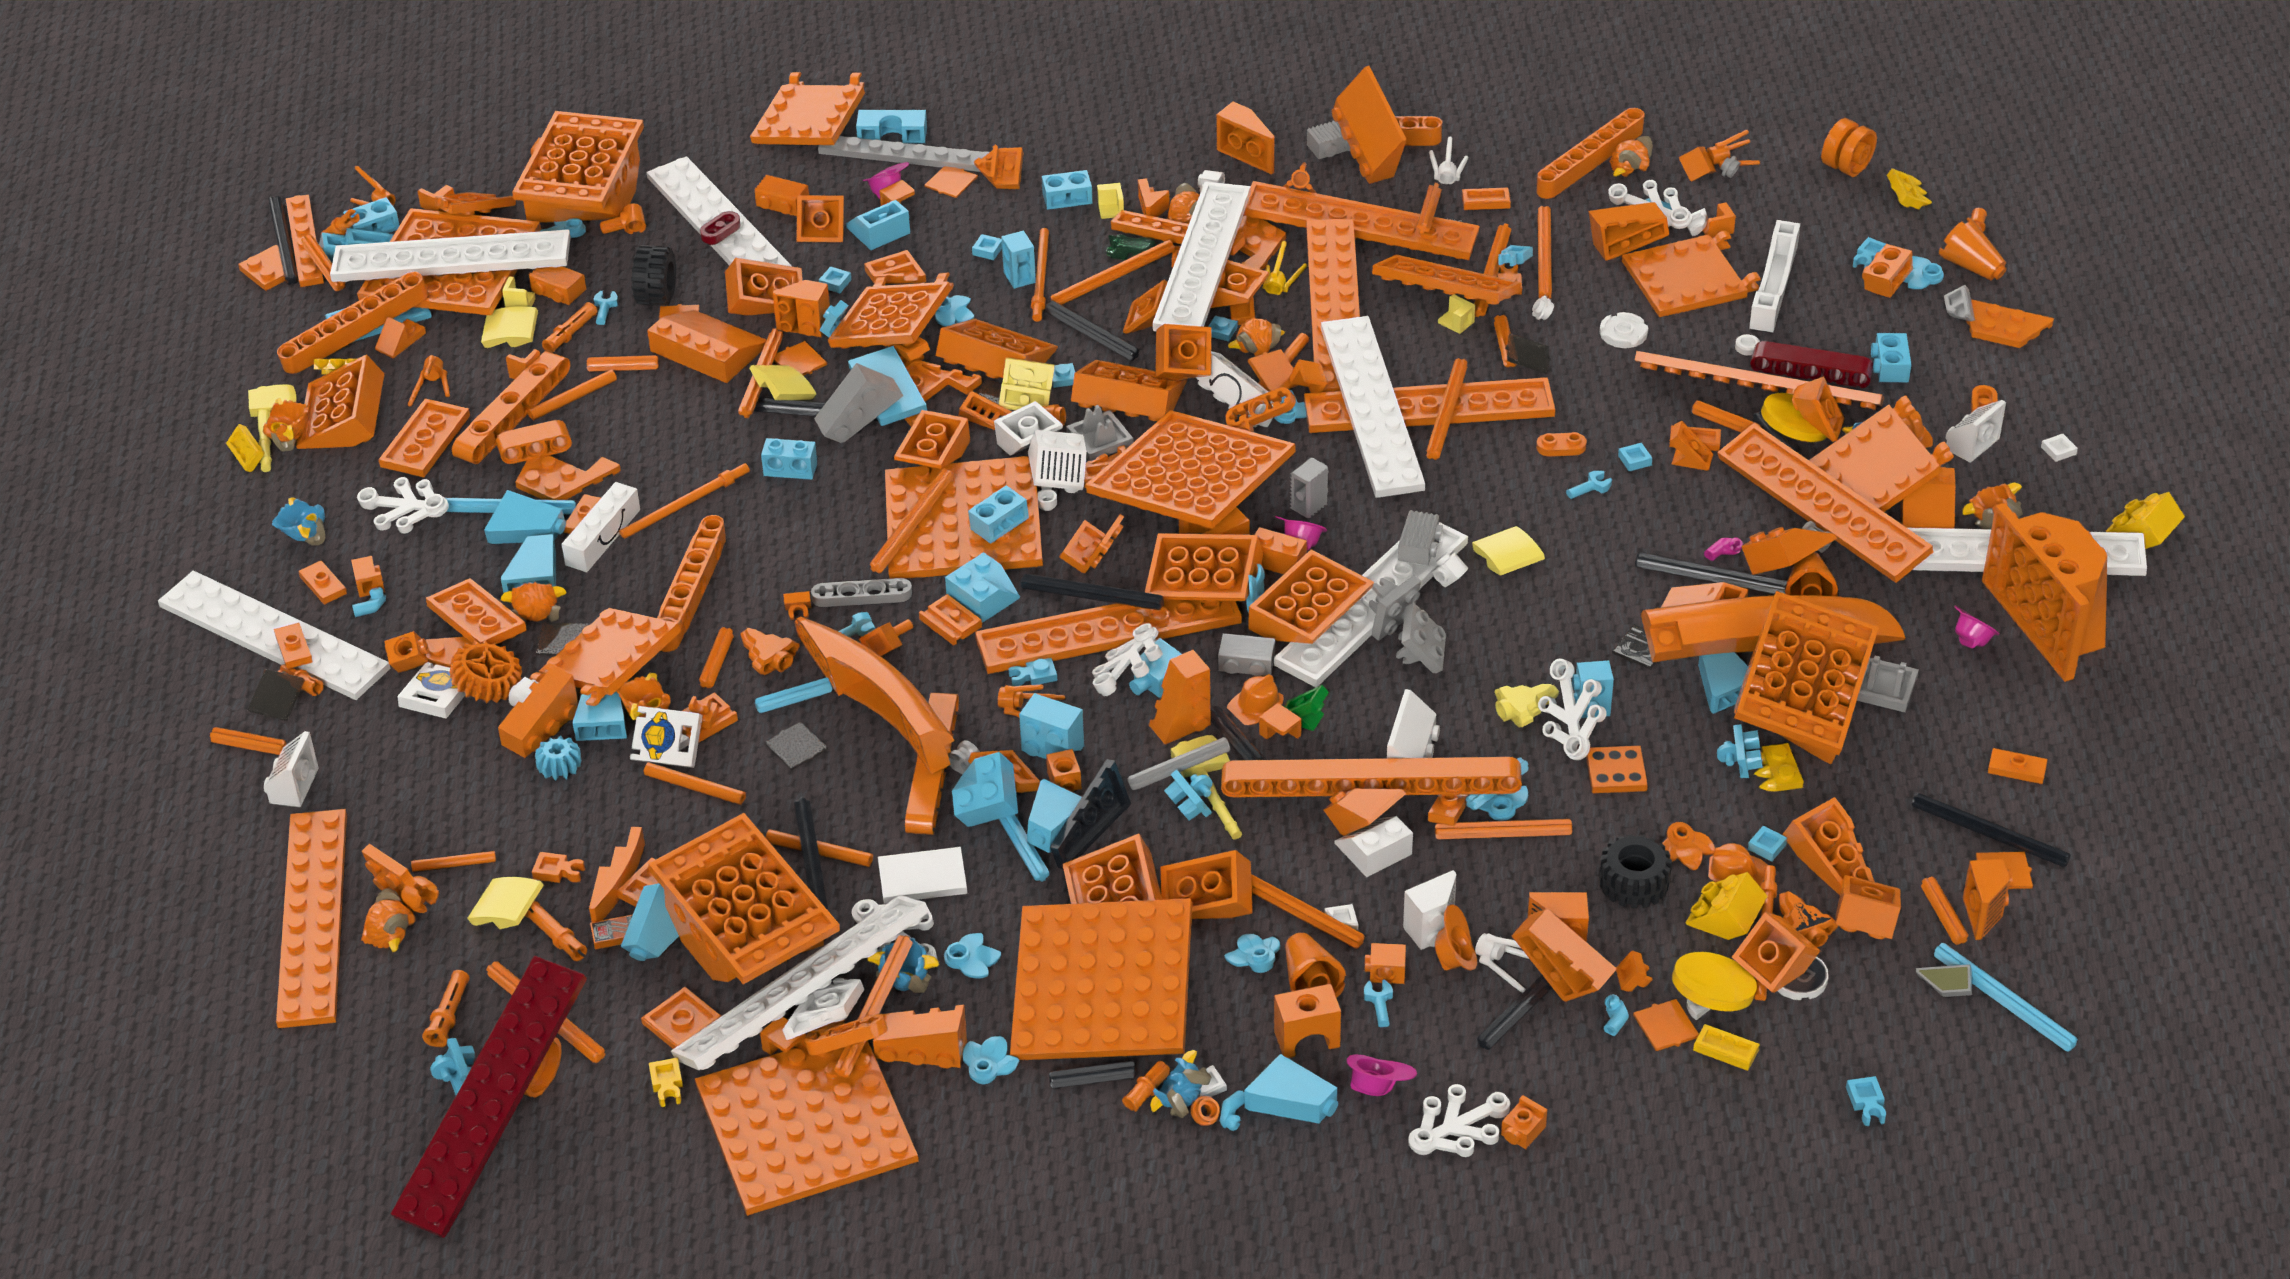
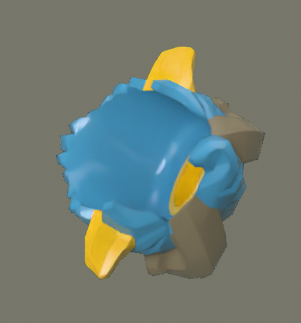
M289 498V504H285V507L280 509L278 515L273 519L272 525L297 541H305L310 545L322 544L325 541L323 525L325 514L323 507L318 504L313 507L299 499Z
M910 938L913 942L912 947L892 987L900 991L910 989L914 993H924L931 979V976L927 974L928 969L938 967L939 962L935 957L927 955L925 948L919 945L915 938ZM894 943L885 945L882 952H876L868 957L867 960L878 965L877 977Z
M1188 1051L1184 1054L1183 1058L1175 1059L1178 1065L1170 1072L1162 1088L1159 1091L1156 1088L1153 1090L1155 1097L1150 1104L1152 1112H1155L1164 1105L1167 1108L1171 1107L1170 1114L1172 1116L1175 1115L1183 1118L1189 1113L1187 1107L1192 1105L1193 1101L1199 1097L1202 1085H1209L1212 1078L1205 1067L1198 1070L1196 1065L1193 1064L1197 1051Z

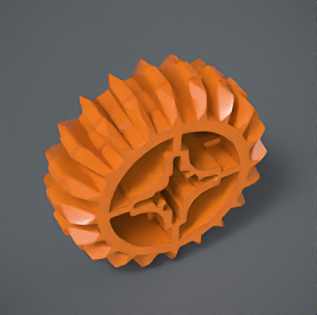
M475 640L471 645L465 643L464 647L458 648L451 659L449 673L452 678V685L457 686L458 692H465L466 698L472 696L475 697L476 701L483 699L486 704L489 700L498 703L500 699L507 700L511 688L521 681L522 666L519 664V658L514 657L513 651L507 652L506 646L498 647L496 642L493 645L488 644L486 640L482 644Z

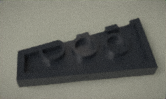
M1107 759L1051 844L1050 849L1058 868L1064 870V863L1079 858L1131 805L1115 760Z

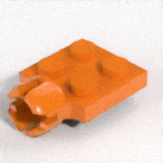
M368 844L362 850L366 860L365 866L373 874V882L380 890L388 888L396 891L403 904L418 913L427 912V908L424 905L425 902L430 905L436 903L439 890H437L433 882L422 876L413 877L407 868L371 844Z

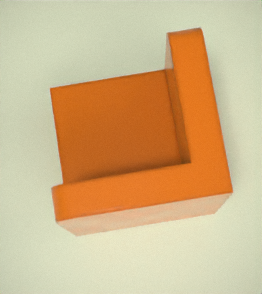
M1697 147L1679 157L1690 181H1695L1706 174L1716 172L1705 147Z
M903 180L879 190L881 206L894 200L901 204V201L915 195L914 189Z
M446 185L434 194L421 188L418 190L420 207L426 210L446 212L435 206V196L454 194L453 188Z
M1726 202L1718 204L1716 217L1708 219L1706 227L1702 230L1705 235H1710L1711 238H1714L1721 231H1728L1729 234L1734 233L1736 216Z
M534 349L526 358H519L509 354L506 357L509 378L516 379L540 356V351Z
M1299 359L1289 376L1291 384L1309 387L1310 393L1323 392L1328 383L1321 364L1317 362Z
M890 622L859 638L861 644L880 656L902 645Z
M1279 703L1259 717V734L1264 738L1269 739L1277 732L1280 735L1289 733L1298 739L1301 736V718Z
M782 1017L771 1022L760 1032L762 1050L772 1055L777 1049L788 1052L794 1046L796 1048L804 1046L806 1033L786 1040L783 1028L789 1020Z

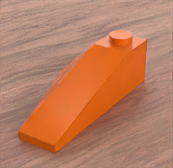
M1835 797L1793 820L1782 834L1787 837V843L1796 855L1839 895L1844 875L1875 882L1871 870L1866 867L1861 854L1863 852L1861 843H1857L1853 829L1855 827L1852 819Z

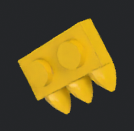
M1893 168L1889 171L1887 177L1891 183V188L1896 192L1898 201L1903 206L1920 209L1922 206L1932 203L1931 200L1923 196L1927 192L1919 187L1922 183L1918 179Z
M314 359V369L321 370V374L326 375L356 359Z
M1789 744L1762 746L1761 758L1762 765L1764 766L1756 770L1754 775L1769 779L1764 781L1759 788L1767 791L1803 788L1804 781Z

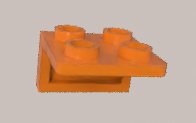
M1119 514L1106 534L1084 520L1059 557L1082 573H1086L1090 566L1095 569L1103 557L1099 553L1101 552L1105 555L1114 541L1110 537L1115 539L1124 527L1120 524L1124 516Z

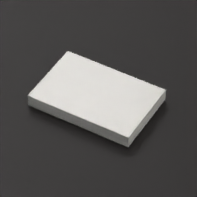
M961 847L878 857L884 904L899 895L919 900L967 894Z

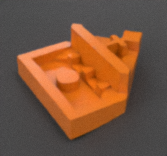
M995 144L990 153L982 159L977 158L974 161V165L997 189H1020L1024 154L1022 147L998 149V146Z

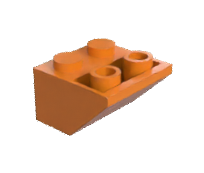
M803 280L774 290L773 302L776 328L778 330L805 334L807 336H823L824 333L819 330L825 321L823 315L830 306L828 284Z

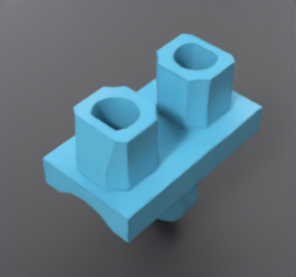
M1741 724L1733 725L1735 744H1732L1730 741L1724 742L1717 749V758L1721 762H1726L1727 766H1732L1734 762L1738 761L1740 777L1749 778L1748 770L1763 768L1760 750L1746 752V750L1760 748L1758 730L1743 732Z
M1178 770L1170 774L1175 781L1164 791L1175 804L1188 795L1189 798L1178 806L1184 816L1189 821L1200 812L1205 817L1209 816L1212 812L1199 796L1209 797L1211 795L1210 789L1213 783L1211 778L1207 775L1198 776L1194 774L1191 776L1192 782L1189 785Z
M450 1038L447 1039L449 1047L447 1053L438 1055L435 1058L436 1061L432 1063L430 1071L434 1078L443 1079L445 1082L450 1081L455 1095H457L472 1068L467 1066L474 1064L475 1052L472 1046L459 1047L457 1039Z

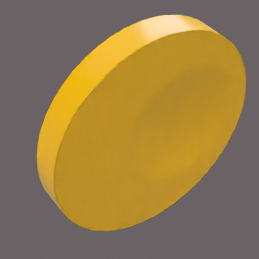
M1775 393L1765 399L1761 409L1762 417L1776 431L1790 438L1806 442H1818L1827 438L1802 417L1800 411L1794 408L1792 403L1793 394Z
M1693 952L1685 954L1677 960L1672 974L1673 984L1684 997L1700 1006L1718 1011H1737L1748 1007L1752 1003L1757 989L1754 976L1738 962L1715 953Z

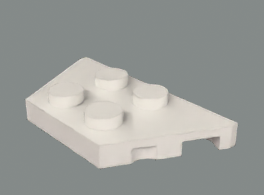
M835 978L833 980L834 984H830L823 989H817L808 995V1000L797 1007L783 1028L786 1040L847 1018L864 991L861 980Z

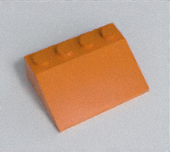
M1366 66L1336 98L1334 108L1332 109V116L1341 128L1343 139L1347 140L1350 146L1352 157L1356 158L1359 164L1361 175L1370 184L1394 177L1407 139L1370 66Z
M696 310L664 316L647 330L651 352L725 383H728L761 353L766 343L764 338Z
M971 319L941 328L935 356L944 358V362L949 364L959 363L965 365L964 368L970 371L980 370L986 372L985 375L990 378H1003L1006 357L1046 363L1058 346L984 321Z
M367 354L308 383L304 403L309 407L308 417L305 420L306 426L301 436L297 439L296 447L298 449L353 447L362 442H367L374 437L385 373Z
M1094 360L1074 373L1071 401L1077 402L1078 406L1084 408H1092L1099 405V407H1102L1101 410L1105 412L1109 410L1116 412V410L1124 411L1127 416L1139 417V415L1148 416L1149 420L1159 421L1170 410H1174L1188 378H1156V371Z
M1158 533L1145 593L1162 595L1164 599L1246 601L1249 596L1248 575L1257 577V564H1262L1264 554L1258 535Z
M1310 550L1249 606V630L1264 638H1274L1275 641L1313 644L1373 587L1374 582Z
M1140 834L1063 864L1071 904L1162 900L1152 854Z

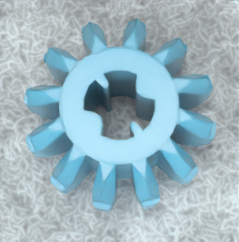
M561 735L558 739L550 737L548 742H540V747L536 749V767L539 773L544 775L545 779L552 776L556 781L562 775L567 779L568 773L576 774L577 768L581 767L580 748L571 738L564 740Z

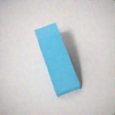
M347 228L345 235L322 233L319 245L330 261L333 262L336 246L390 242L393 234Z

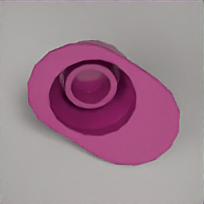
M909 162L891 166L863 181L868 182L872 192L880 199L879 190L900 181L901 170L909 166Z
M1275 516L1284 520L1285 535L1307 540V551L1311 547H1315L1321 533L1327 531L1326 528L1320 525L1286 520Z
M1954 606L1960 612L1955 632L1959 636V641L1962 645L1969 648H1975L1976 646L1984 647L1994 635L1999 636L2000 633L1976 619L1960 607Z
M1356 1054L1350 1055L1347 1058V1064L1352 1068L1351 1088L1367 1095H1385L1392 1090L1396 1081L1410 1080L1417 1075L1416 1069L1400 1062L1379 1060Z

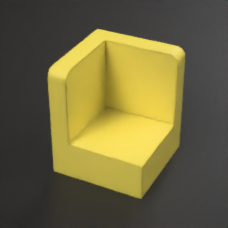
M1120 183L1097 185L1098 206L1101 218H1114L1121 210H1124Z
M508 277L502 290L505 307H532L536 299L535 293L527 292L525 289H516L514 277Z
M1455 294L1449 297V311L1438 319V323L1461 334L1475 321V304Z

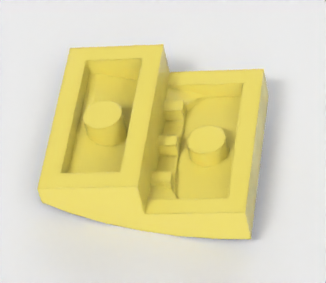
M526 306L495 309L492 315H486L481 343L485 348H490L505 342L510 347H518L532 342L538 310L535 307Z
M1006 357L999 405L1009 410H1018L1035 401L1041 406H1048L1055 365Z
M752 365L749 368L759 387H768L775 400H811L816 395L808 380L793 367L788 365Z
M1517 526L1472 542L1473 550L1486 558L1488 568L1500 576L1545 559L1544 553L1533 539Z
M522 877L492 879L467 919L472 925L476 926L494 922L499 929L519 925L544 885L541 881Z

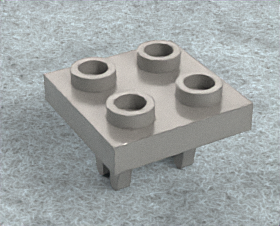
M1099 405L1095 406L1094 412L1087 408L1084 420L1066 426L1067 433L1084 436L1087 451L1086 458L1089 461H1093L1103 454L1110 455L1115 453L1119 446L1125 445V448H1128L1133 443V437L1110 410L1102 413Z
M1415 575L1399 586L1384 578L1380 579L1379 584H1373L1372 589L1377 594L1376 602L1370 600L1369 607L1376 614L1372 636L1378 641L1387 634H1393L1397 627L1404 622L1405 606L1413 602L1416 604L1420 596L1421 580Z
M1414 602L1405 606L1403 631L1398 635V639L1402 640L1401 643L1404 647L1396 653V658L1405 657L1403 658V664L1421 661L1432 673L1442 671L1446 640L1444 629L1429 618L1426 611L1421 610Z
M1879 656L1869 658L1857 701L1906 712L1919 669L1906 667L1907 663L1904 662L1898 665L1882 661Z

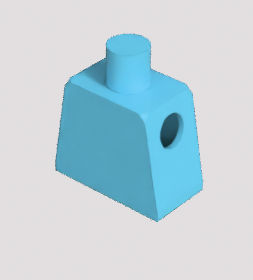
M1159 638L1154 642L1163 653L1159 659L1149 661L1144 652L1140 655L1142 661L1146 662L1150 670L1145 676L1136 678L1134 675V680L1129 683L1132 692L1136 695H1140L1148 689L1161 698L1164 691L1161 686L1169 661L1174 657L1182 655Z
M617 691L611 696L605 695L596 706L586 704L591 694L581 695L573 719L576 741L627 738L621 698Z

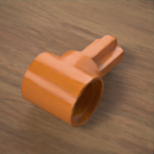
M638 204L626 205L622 212H620V217L600 223L602 233L606 234L624 229L629 234L638 231L640 233L646 229V223L642 207Z

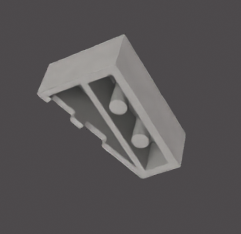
M856 363L814 419L825 437L842 443L902 398L903 394L893 378Z

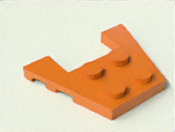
M1243 216L1237 234L1243 235L1245 238V244L1240 251L1250 256V258L1241 264L1261 270L1264 269L1271 256L1275 255L1282 242L1286 240V232L1263 219Z
M912 360L904 364L924 401L930 399L947 385L968 395L982 384L981 376L976 374L970 377L963 375L960 370L953 369L950 372L942 370L940 365L920 360ZM919 414L904 419L912 427Z
M549 455L527 460L515 483L516 488L540 499L566 500L582 492V489L592 483L597 484L610 474L615 475L619 473L621 469L620 464L601 457L587 471H583Z

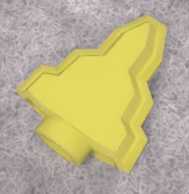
M1540 684L1532 688L1523 685L1514 688L1509 686L1501 687L1495 690L1498 700L1495 704L1497 714L1504 722L1511 719L1519 728L1532 723L1533 718L1541 713L1538 708L1540 698L1548 696L1555 699L1559 695V690L1551 684Z

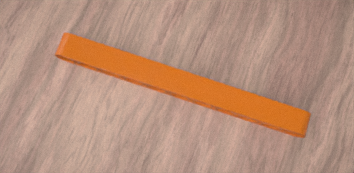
M1513 757L1239 760L1225 763L1222 767L1221 790L1229 797L1333 796L1341 790L1346 793L1355 788L1403 789L1406 793L1405 795L1512 794L1519 791L1522 786L1521 764L1518 759Z

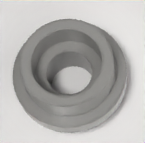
M1732 156L1731 159L1727 157L1720 168L1723 171V177L1728 176L1732 178L1741 164V162L1737 161V157Z

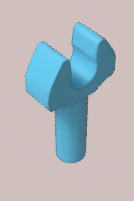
M603 291L598 292L594 296V305L600 307L596 324L604 325L609 308L618 306V296L615 291H612L611 297L608 299H604Z
M1604 471L1589 472L1588 482L1566 490V494L1570 499H1573L1592 490L1604 493L1610 489L1612 479L1600 481L1604 479Z
M860 612L852 616L853 619L850 626L838 632L848 637L855 634L862 637L875 630V626L868 612Z
M1382 980L1381 992H1375L1372 989L1371 981H1368L1364 987V1000L1374 1003L1379 1027H1388L1390 1025L1386 1001L1393 998V989L1386 980Z

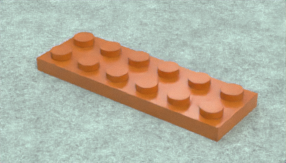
M1394 255L1374 264L1372 274L1381 276L1383 280L1396 279L1402 281V284L1405 285L1418 284L1427 290L1440 289L1443 290V293L1449 295L1462 294L1466 299H1484L1488 304H1499L1500 301L1509 299L1521 291V282L1401 255Z

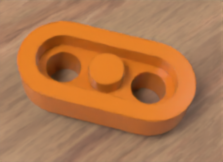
M1987 385L1976 386L1971 396V413L1979 407L1997 402V391Z
M1576 432L1547 433L1537 439L1536 449L1544 456L1580 455L1586 450L1587 440L1583 435Z

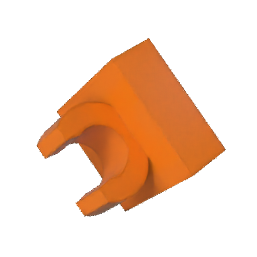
M810 592L783 594L785 610H789L790 620H794V612L796 610L803 611L804 618L807 619L809 616L808 608H811Z
M696 696L692 697L687 712L703 715L701 728L711 729L719 711L718 703L711 702L709 698H706L705 701L697 700Z
M1631 951L1616 967L1621 990L1629 992L1637 985L1646 987L1652 981V977L1646 976L1649 966L1644 964L1641 953Z

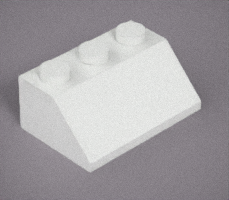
M1405 689L1387 745V758L1433 757L1434 744H1432V741H1438L1440 726L1436 725V713L1411 690Z

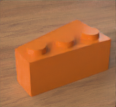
M1655 202L1588 211L1593 245L1605 261L1669 236L1667 217Z
M550 662L544 668L547 673L540 682H533L529 687L532 691L523 703L518 701L498 727L501 745L524 758L530 753L535 752L540 747V742H544L550 736L556 735L565 723L573 720L578 707L573 674Z
M956 1005L955 1010L940 1012L939 1008H930V1012L924 1014H915L914 1010L882 1014L888 1030L883 1035L873 1039L875 1058L885 1062L903 1061L910 1062L913 1065L930 1064L938 1065L942 1068H961L963 1049L967 1044L964 1005Z

